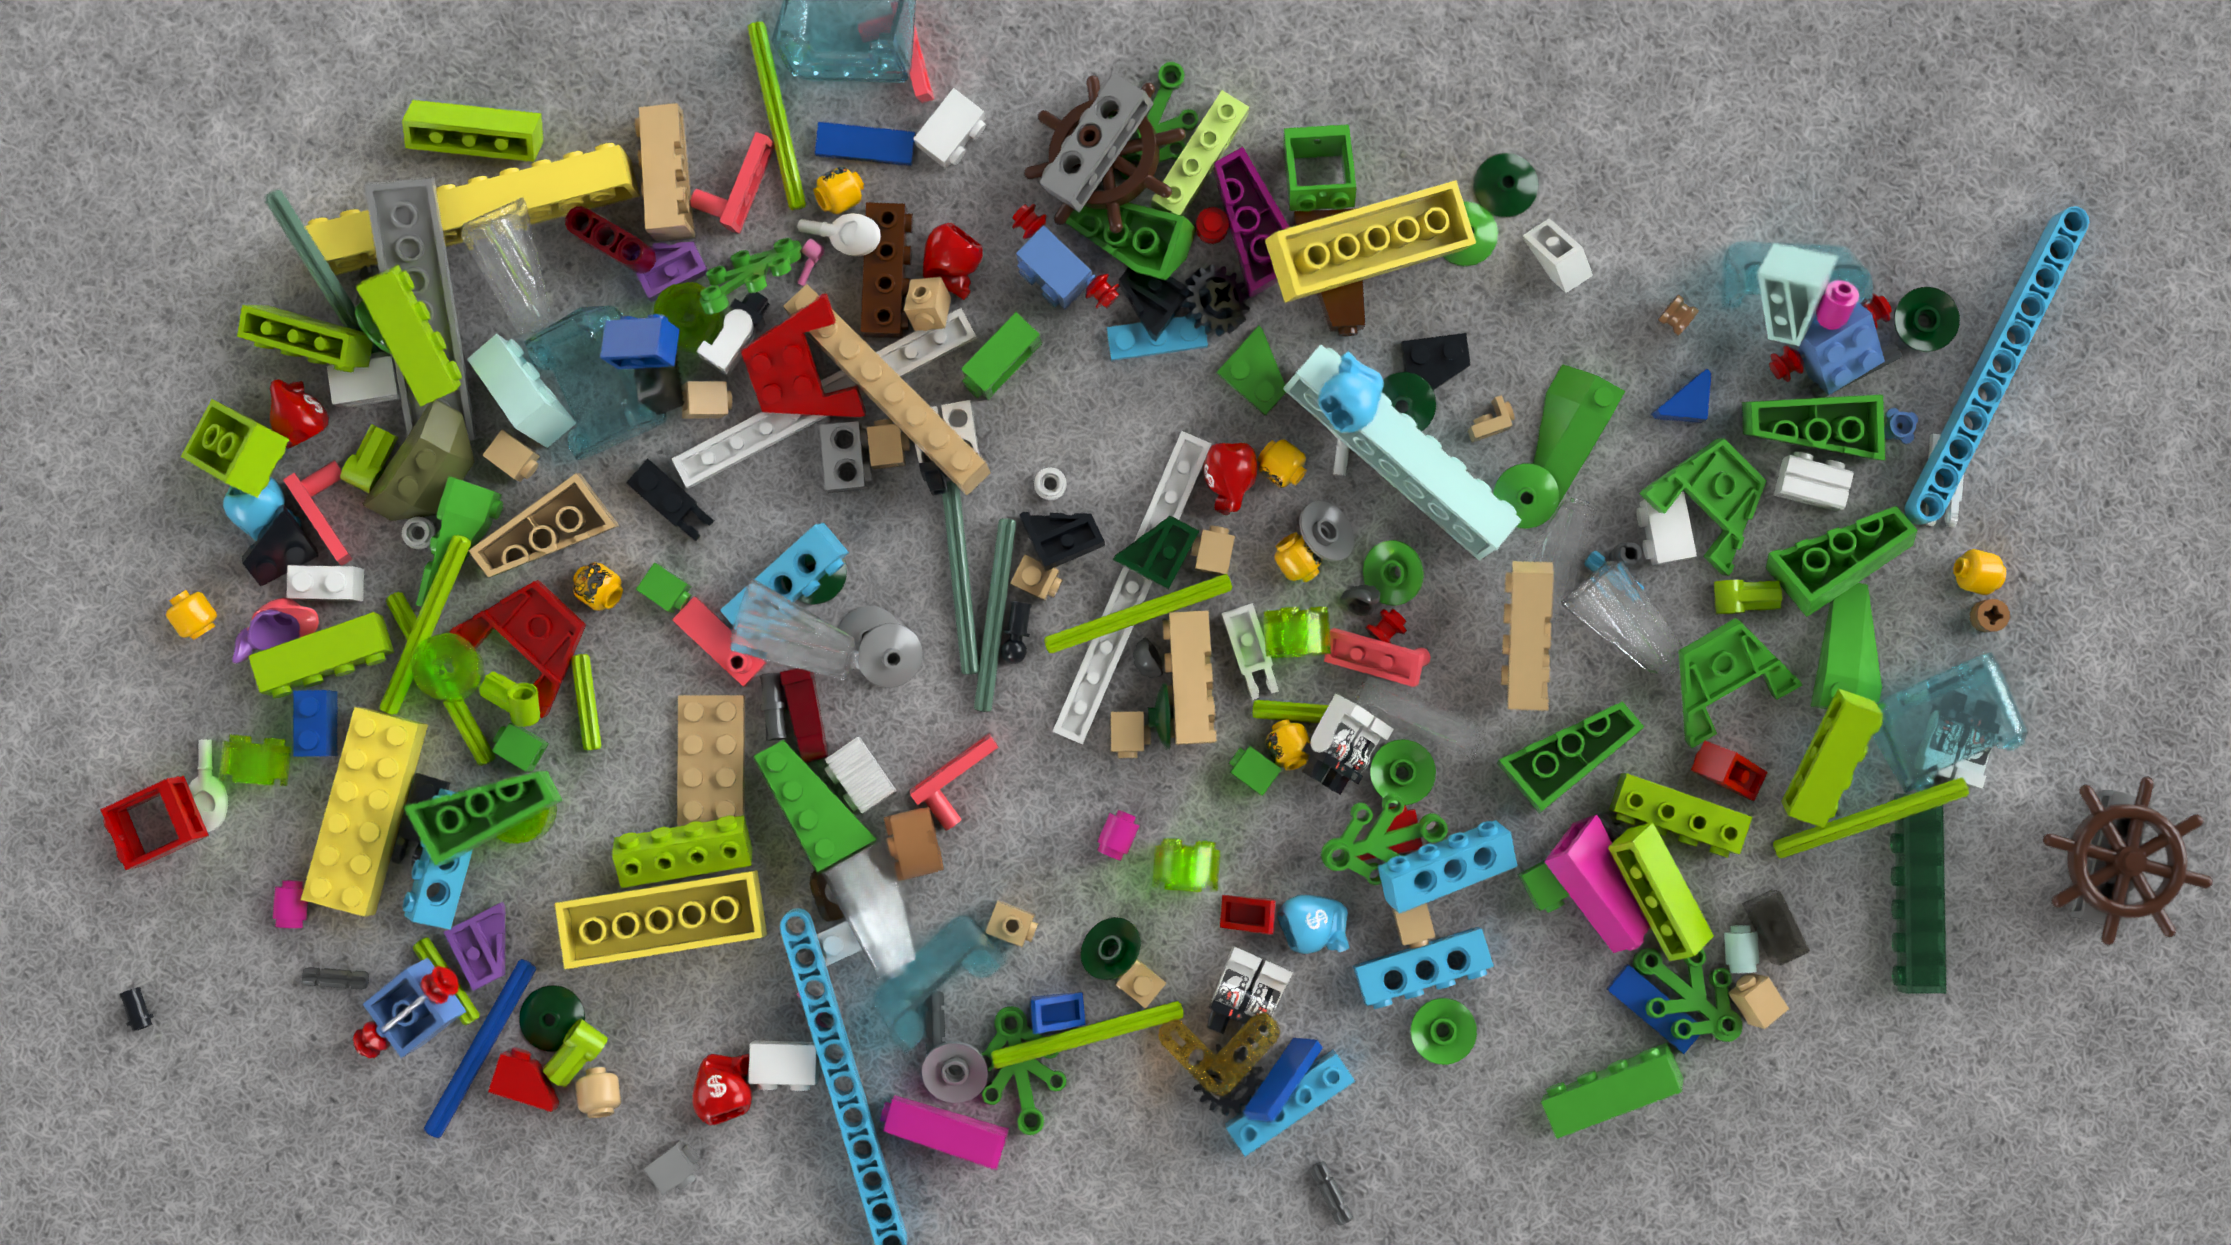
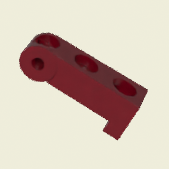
M805 666L780 672L801 759L808 763L827 758L828 748L813 667Z

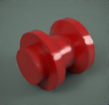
M1209 207L1202 210L1196 221V233L1199 239L1207 244H1216L1226 237L1229 227V219L1226 213L1217 207Z
M1393 608L1390 612L1382 609L1380 611L1382 620L1376 626L1368 624L1365 627L1376 640L1391 644L1390 639L1396 633L1404 635L1407 632L1403 626L1407 621Z

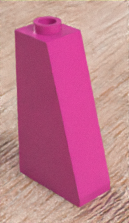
M1596 814L1576 821L1570 826L1544 862L1613 953L1626 949L1633 951L1643 944L1645 940L1643 937L1650 929V925L1608 849L1612 842L1601 819Z
M896 1095L891 1103L885 1102L880 1121L886 1122L883 1129L884 1132L997 1170L1009 1129Z

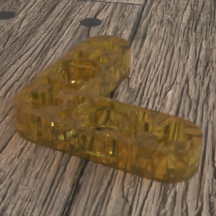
M1263 1013L1256 1014L1217 1055L1188 1026L1177 1019L1163 1023L1159 1029L1158 1036L1161 1044L1205 1089L1214 1095L1222 1096L1230 1092L1276 1043L1280 1036V1026L1271 1016ZM1261 1024L1267 1026L1266 1028L1269 1033L1266 1036L1260 1034L1261 1032L1258 1028ZM1171 1031H1177L1178 1035L1187 1043L1182 1047L1172 1039ZM1248 1037L1258 1044L1256 1048L1246 1040ZM1246 1046L1248 1057L1241 1063H1235L1233 1060L1234 1051L1238 1047ZM1195 1049H1202L1204 1057L1201 1063L1195 1066L1190 1065L1189 1055ZM1211 1068L1221 1075L1220 1077L1223 1082L1220 1085L1214 1083L1215 1080L1205 1071Z

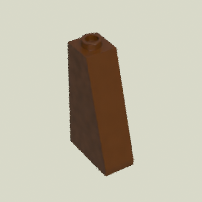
M1354 209L1294 211L1292 217L1293 226L1295 227ZM1363 280L1317 293L1330 332L1338 331V336L1348 337L1358 335V330L1364 329Z

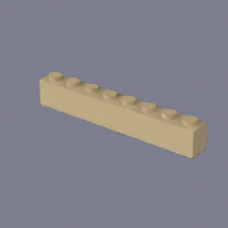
M806 284L783 307L789 317H791L793 313L813 302L819 295ZM834 310L833 313L836 319L834 325L805 332L966 495L991 473L986 462Z

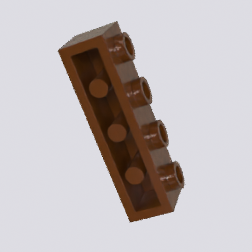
M866 202L865 216L872 219L878 225L881 237L877 248L873 252L864 255L861 333L863 337L903 338V330L909 329V319L904 311V297L907 298L910 278H905V265H911L912 246H906L907 233L913 232V214L908 213L905 204Z

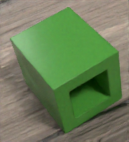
M654 562L636 590L668 612L674 613L676 609L681 611L691 598V594L688 591L692 586L660 564Z
M509 723L507 727L502 726L495 735L493 742L496 745L492 752L525 772H533L550 743L523 727Z
M1248 746L1246 750L1240 747L1229 761V764L1233 766L1230 773L1261 796L1264 795L1282 770L1251 746Z
M1545 860L1517 875L1535 908L1540 911L1546 909L1547 913L1563 906L1565 904L1563 899L1570 895L1546 865Z

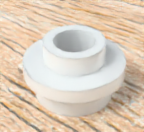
M1056 468L1042 469L1034 480L1036 493L1045 500L1060 498L1067 487L1064 474ZM1049 478L1057 482V486L1053 490H1047L1044 487V482Z
M413 517L402 528L404 542L413 549L420 550L429 547L431 537L436 535L434 525L424 517ZM422 527L425 534L423 538L416 539L414 532L417 528Z

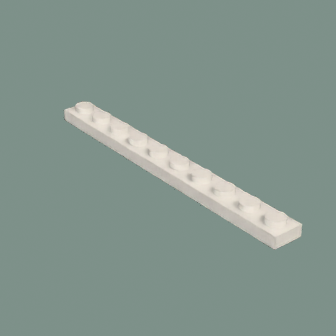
M962 308L948 314L945 329L915 331L876 353L902 378L977 339ZM842 370L821 380L825 393L856 385ZM859 388L861 397H866L867 395ZM760 412L672 458V461L686 488L689 489L827 416Z
M1181 431L1134 542L1169 516L1180 519L1206 459V454L1211 447V443ZM1123 566L1102 617L1144 603L1153 581ZM1133 626L1091 641L1052 732L1083 745Z

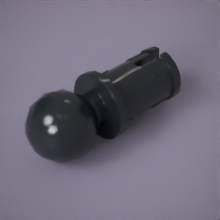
M1011 601L1008 630H1004V633L1010 634V638L1002 645L1001 655L1007 663L1018 664L1025 659L1027 654V648L1022 639L1023 636H1030L1027 633L1032 604Z

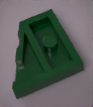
M1169 516L1152 530L1139 537L1131 545L1118 552L1114 556L1113 561L1169 590L1199 530Z

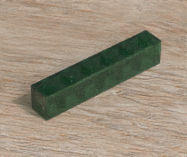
M1894 793V800L1913 793ZM1943 805L1895 820V833H1892L1890 837V848L1892 853H1895V866L1891 868V883L1893 886H1896V899L1892 900L1891 913L1893 919H1896L1897 932L1892 934V949L1894 952H1897V966L1893 967L1892 979L1894 985L1897 986V991L1906 994H1947Z

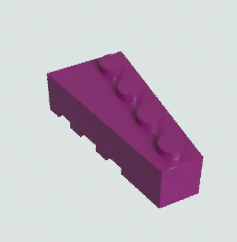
M1241 147L1216 161L1213 173L1224 211L1229 219V229L1250 298L1278 283L1265 239L1277 231L1290 227L1245 149Z

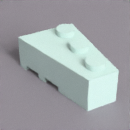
M1773 243L1757 272L1768 339L1800 346L1816 316V310L1827 287L1838 256Z
M495 334L467 360L514 428L548 448L572 428L576 422L557 400L553 392L540 379V374L535 367L522 357L524 354L522 348L513 339L507 341L498 334Z

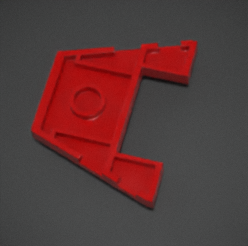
M827 293L821 294L813 302L799 309L791 317L742 348L741 354L762 412L864 417L866 415V409L858 385L829 393L824 392L804 334L808 331L835 324L836 319Z
M537 580L500 600V602L472 616L471 619L453 627L449 632L472 652L478 648L493 629L498 631L542 673L533 685L538 690L540 717L545 718L552 708L586 624L544 584Z

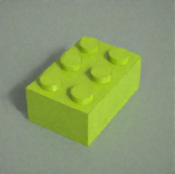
M211 399L181 457L224 483L258 498L261 491L267 487L270 474L277 461L283 457L289 439L246 415Z

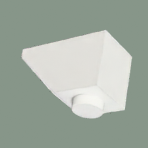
M1550 218L1522 235L1549 278L1565 293L1593 276L1583 247Z

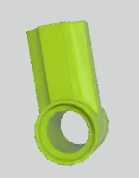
M371 424L356 454H352L344 464L340 479L369 494L385 469L383 467L399 437Z
M1714 581L1715 613L1717 615L1745 613L1747 610L1780 609L1782 601L1779 581Z
M494 671L485 676L483 683L479 686L480 696L510 713V720L514 725L527 727L539 721L538 690L535 685L515 683Z
M580 1018L566 1034L562 1046L543 1067V1073L557 1086L566 1087L587 1061L591 1062L599 1055L608 1037Z

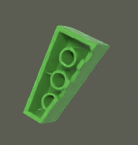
M1883 394L1742 402L1743 435L1885 461Z
M1897 506L1859 519L1855 524L1841 529L1837 527L1829 530L1825 535L1812 540L1805 539L1795 543L1793 547L1782 551L1778 549L1770 552L1767 558L1766 569L1776 581H1779L1782 589L1804 615L1808 617L1912 547L1918 530Z
M1622 701L1577 724L1499 759L1497 764L1540 814L1637 735L1644 726Z
M784 740L754 755L756 765L817 875L876 843V838Z
M538 771L420 803L404 806L434 865L438 866L455 860L558 804L563 799L548 771Z
M1668 1042L1647 1049L1627 1060L1621 1059L1607 1066L1608 1068L1601 1071L1584 1073L1576 1078L1577 1081L1566 1086L1564 1082L1548 1087L1546 1089L1547 1094L1543 1095L1541 1103L1556 1138H1561L1681 1093L1683 1076Z

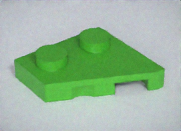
M1258 325L1217 371V374L1266 416L1286 392L1283 390L1285 383L1264 331Z

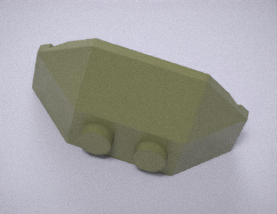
M438 399L430 402L364 500L363 506L391 521L437 515L448 477L463 480L475 463L463 414Z

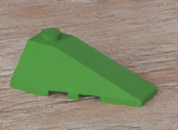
M1133 203L1119 206L1123 225L1119 233H1113L1110 230L1107 209H1092L1084 206L1080 213L1074 210L1065 222L1136 273L1162 280H1167L1187 259L1197 230L1184 216Z
M1564 364L1561 365L1545 395L1542 421L1533 464L1545 468L1554 477L1559 489L1558 506L1625 393L1621 388L1595 374Z
M448 477L436 519L442 521L441 528L436 535L431 537L429 546L434 558L433 562L429 561L424 568L416 605L423 606L452 536L461 535L471 541L469 550L477 545L491 527L493 519L497 520L502 512L503 501H500L502 494L457 478ZM469 551L467 552V555H466V557H465V559H464V562L466 561V559H467V558L469 557V555H470V552H469Z
M1857 583L1830 601L1811 707L1827 710L1838 688L1873 700L1879 706L1882 683L1867 584Z

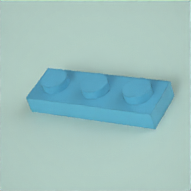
M1185 316L1175 317L1157 341L1151 339L1141 322L1107 327L1111 361L1208 347L1205 327L1201 325L1195 329L1194 324L1196 320L1194 317L1191 319H1187Z

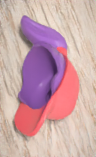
M279 598L266 603L254 613L250 626L244 628L237 635L232 659L233 663L247 660L253 648L263 651L315 633L319 624L318 614L313 609L302 607L296 601L288 598Z

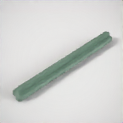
M276 189L269 192L265 198L267 206L343 326L363 332L355 316V306L283 191ZM374 343L372 345L371 354L377 353L379 351V347L376 346Z
M947 481L949 492L942 494L961 672L964 675L979 673V662L960 488L953 481Z
M1001 518L998 522L974 709L982 712H990L992 710L1015 538L1016 521L1007 518Z

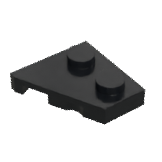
M1129 267L1119 278L1118 284L1151 339L1157 341L1182 307L1181 303L1187 299V297L1181 294V290L1186 286L1171 276L1167 280H1162L1136 273Z
M1466 333L1401 341L1404 372L1421 376L1430 384L1433 390L1471 365Z
M283 504L277 508L276 516L269 526H264L260 531L257 541L246 550L242 556V564L260 587L286 574L288 565L301 566L319 555L315 545Z
M1030 512L1019 514L1045 572L1105 546V541L1090 513H1075L1073 515L1050 513V516L1030 515Z

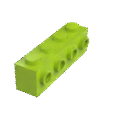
M412 100L402 119L404 143L407 149L535 162L544 140L541 113Z
M396 265L360 282L356 288L420 407L456 391L461 385L459 379H462L461 372L453 360L449 362L444 352L446 345L441 334L438 331L434 332L428 322L430 319L429 311L422 301L418 302L412 292L414 284L408 272L405 270L401 271L399 265Z
M242 305L237 337L253 341L256 347L264 349L278 348L281 349L280 353L293 357H301L302 355L307 357L308 362L322 365L330 363L334 365V369L343 372H354L355 368L369 367L373 342L364 332L269 305Z
M372 612L254 653L248 657L259 692L276 699L292 694V688L304 685L305 688L319 685L324 682L323 678L335 674L336 677L353 673L355 666L364 663L367 666L386 661V655L395 652L384 617Z
M1838 688L1781 800L1788 816L1825 828L1829 818L1832 819L1838 810V801L1843 791L1850 787L1853 780V772L1858 762H1862L1867 754V744L1873 733H1877L1881 727L1883 714L1875 701Z
M1621 773L1609 807V811L1617 813L1616 820L1630 825H1635L1636 820L1646 824L1653 822L1660 835L1666 836L1667 831L1678 834V841L1694 847H1697L1698 842L1711 846L1709 852L1728 858L1730 853L1740 855L1752 820L1751 816L1628 773Z
M724 816L718 820L708 822L694 821L679 827H659L653 831L638 834L633 832L625 833L620 837L614 838L612 858L620 887L625 888L751 866L753 848L745 816Z
M1654 823L1628 828L1608 847L1668 960L1673 961L1696 956L1714 937L1709 925Z

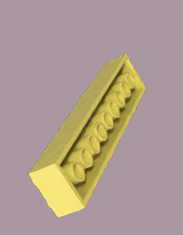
M605 143L596 146L593 152L585 154L581 151L565 154L562 160L551 162V160H539L532 163L531 168L520 171L519 168H509L500 171V176L487 179L486 176H478L469 179L466 185L455 187V185L449 184L437 187L436 192L445 247L563 217L574 207L582 206L590 210L640 197L632 161L620 145L615 146L614 143ZM358 209L341 212L338 218L328 220V218H316L308 221V226H305L335 276L362 269L366 265L367 267L378 265L369 210L362 212Z

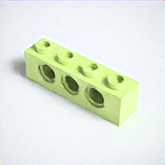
M1221 90L1163 183L1171 187L1172 195L1169 198H1162L1155 193L1151 200L1152 208L1180 216L1185 215L1212 173L1214 163L1220 160L1246 120L1249 112L1247 105Z

